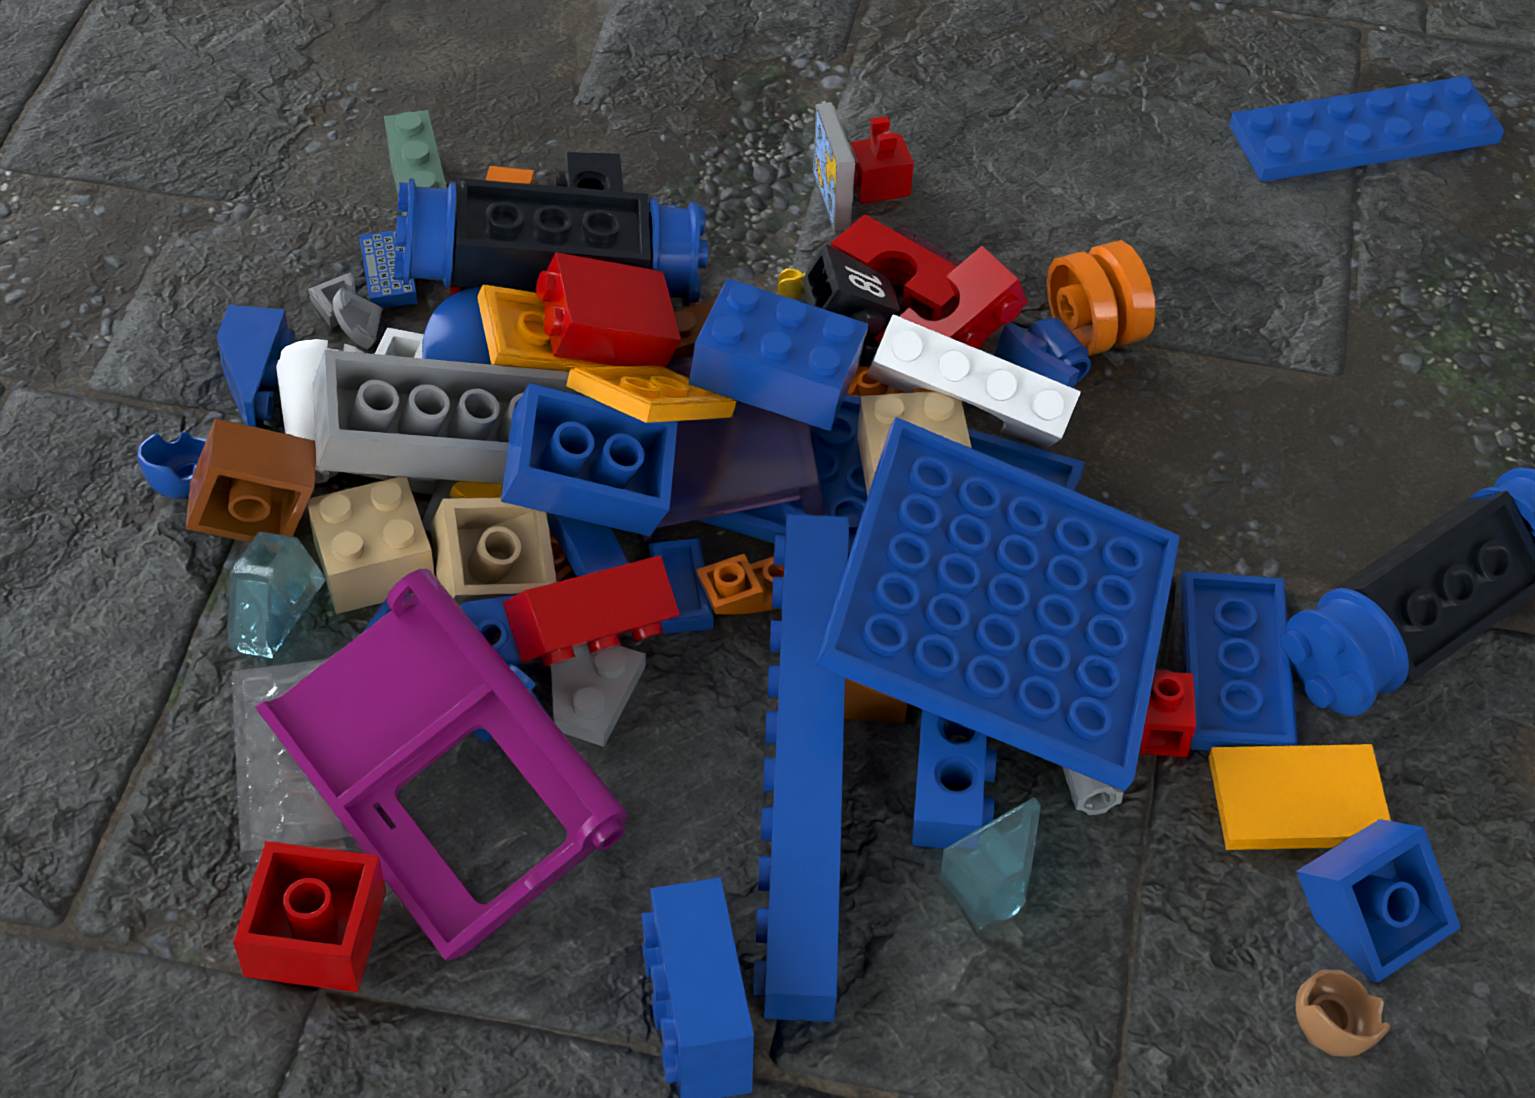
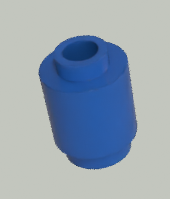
M1041 319L1028 329V332L1049 343L1045 352L1080 370L1076 383L1086 376L1091 368L1088 350L1061 319Z

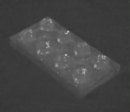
M328 659L232 671L240 852L244 864L259 862L265 841L333 850L357 848L356 841L255 708L263 700L271 701L284 694Z

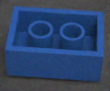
M727 278L695 341L689 385L831 431L859 366L869 324Z
M529 383L512 413L501 502L650 536L670 509L678 421L645 423L595 399Z
M721 877L650 888L651 912L641 913L645 943H642L647 978H652L654 994L651 995L655 1026L657 1030H661L664 1047H661V1056L666 1084L677 1082L680 1098H724L752 1093L754 1033Z

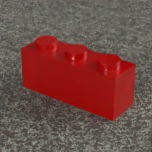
M661 555L528 589L502 602L522 664L542 658L544 667L575 658L573 649L583 646L588 647L590 654L619 646L620 641L618 637L631 633L634 642L659 635L664 632L661 623L680 615Z

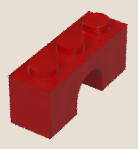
M864 214L831 242V246L887 276L892 284L904 287L902 306L907 309L911 307L921 318L929 321H938L947 318L957 309L959 301L956 299L946 276L958 266L892 230L887 225H883Z
M981 246L946 276L956 299L959 301L957 309L950 316L938 321H929L921 318L910 307L899 317L979 350L992 333L1003 324L1013 321L1019 315L1021 309L1028 304L1019 279ZM886 328L883 331H881L876 337H874L878 346L880 345Z

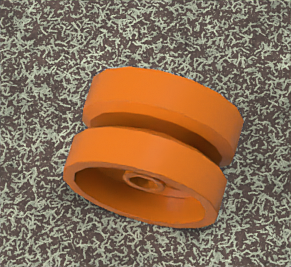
M1122 240L1113 241L1092 247L1089 253L1085 251L1075 252L1053 260L1049 266L1046 281L1052 318L1061 319L1088 350V356L1108 351L1113 344L1127 345L1144 340L1153 331L1156 317L1155 296L1143 261L1132 246Z

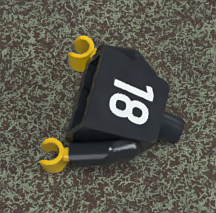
M828 244L823 246L806 273L802 274L797 269L788 268L783 270L778 277L779 295L800 301L803 298L804 288L809 305L869 324L864 344L871 347L878 345L874 337L888 326L892 315L899 317L907 310V308L898 304L891 280L887 276Z

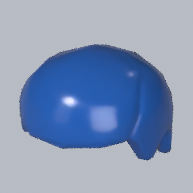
M187 431L181 432L178 440L174 442H166L158 433L148 437L139 446L137 459L143 476L156 493L168 498L189 497L190 481L207 439L192 437Z

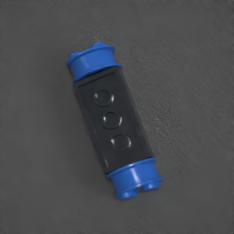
M409 178V183L399 182L398 211L407 212L406 216L398 215L396 223L395 246L405 247L404 251H395L394 280H403V285H408L410 279L415 278L442 280L444 288H449L453 258V287L474 288L490 285L536 293V285L540 273L547 271L555 252L663 271L670 298H680L683 306H689L691 302H699L701 275L697 274V269L706 268L708 241L700 239V235L703 236L706 210L705 207H698L697 202H690L687 208L659 206L657 199L651 198L648 203V194L464 178H458L457 191L456 182H450L448 189L416 186L415 180Z
M1520 467L1505 472L1498 478L1494 487H1487L1477 491L1469 499H1466L1326 593L1319 600L1316 610H1303L1289 619L1284 635L1281 637V646L1289 660H1291L1292 668L1305 686L1306 695L1315 706L1319 708L1328 707L1344 715H1360L1371 708L1377 693H1390L1402 686L1403 683L1414 682L1535 596V469Z

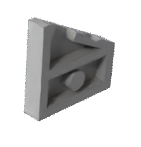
M620 645L594 654L589 653L587 646L573 649L575 658L551 666L554 723L563 734L603 747L607 743L646 666L645 653Z

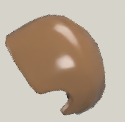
M1319 970L1306 980L1298 990L1295 1002L1297 1021L1309 1043L1329 1055L1355 1057L1375 1046L1391 1027L1389 1023H1382L1384 1000L1368 994L1366 988L1359 980L1343 970Z

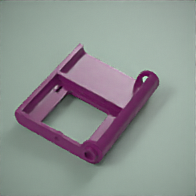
M418 569L403 577L388 593L386 601L391 609L389 613L284 694L271 701L263 700L255 708L365 854L379 855L384 880L445 960H453L477 946L596 849L604 851L618 842L626 831L623 824L628 818V813L435 575L428 569ZM410 590L413 591L411 596L403 599ZM481 728L490 733L567 830V839L561 846L487 904H479L475 901L398 799L399 790L471 732Z

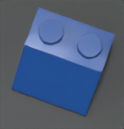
M1379 819L1296 871L1315 922L1372 982H1380L1461 928L1424 827Z

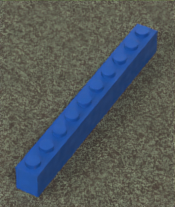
M787 514L786 535L775 534L774 566H784V577H773L772 608L782 609V621L771 620L770 652L780 653V666L769 665L768 697L778 698V711H767L765 744H776V759L764 758L763 792H774L773 807H762L761 841H772L771 857H760L758 891H769V908H757L756 943H767L766 961H755L753 996L765 997L764 1019L834 1022L845 677L816 666V661L848 562L849 517Z

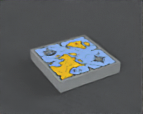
M832 102L816 104L813 174L833 230H846L851 226L855 159L835 106L832 105Z

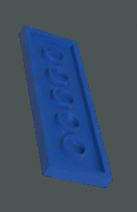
M1468 76L1232 112L1229 124L1261 182L1498 144L1504 133L1503 127Z

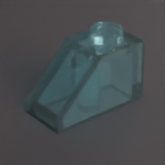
M1034 797L944 849L939 879L979 928L997 918L1000 921L1011 918L1026 902L1041 808L1040 803Z

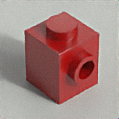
M1155 670L1139 754L1188 757L1196 729L1193 674Z

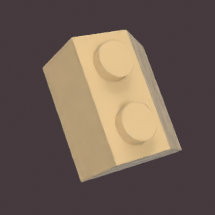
M501 498L442 499L430 523L436 577L460 607L461 603L517 595L528 589L557 582L546 512L501 502Z

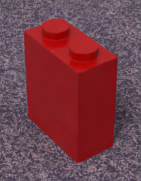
M555 252L547 271H542L538 277L536 295L538 300H542L545 314L544 332L550 337L554 357L611 366L661 365L665 368L667 367L681 342V337L663 271Z

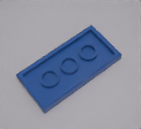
M1182 571L1180 602L1184 673L1193 674L1196 729L1190 749L1211 751L1212 747L1298 746L1292 663L1281 646V637L1284 635L1288 622L1285 579Z

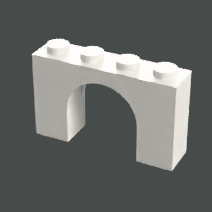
M892 315L867 374L869 378L906 393H913L916 388H923L974 405L1002 420L1004 425L1001 432L1044 450L1062 439L1080 395V391L896 315Z

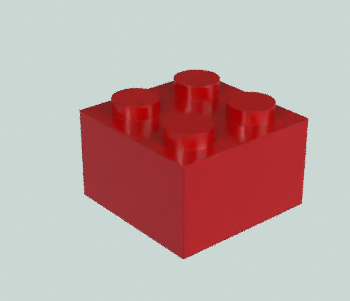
M265 841L233 941L243 976L359 992L386 895L379 855Z

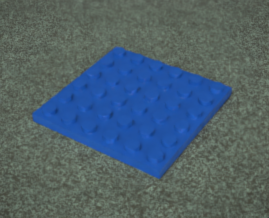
M895 417L887 433L816 666L1125 792L1135 777L1180 535Z

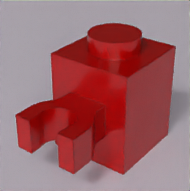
M888 116L870 119L871 139L850 142V148L855 159L853 189L860 204L911 196L914 162L902 135H896L895 132L889 133L890 120Z

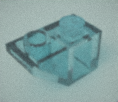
M258 532L232 568L228 622V645L232 651L272 658L325 582L326 577L297 537Z

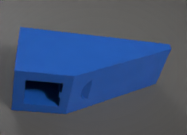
M228 305L217 334L223 373L245 425L260 428L264 420L270 421L274 409L273 395L275 389H279L276 366L278 360H280L281 351L286 346L295 343V332L293 329H288L285 309Z

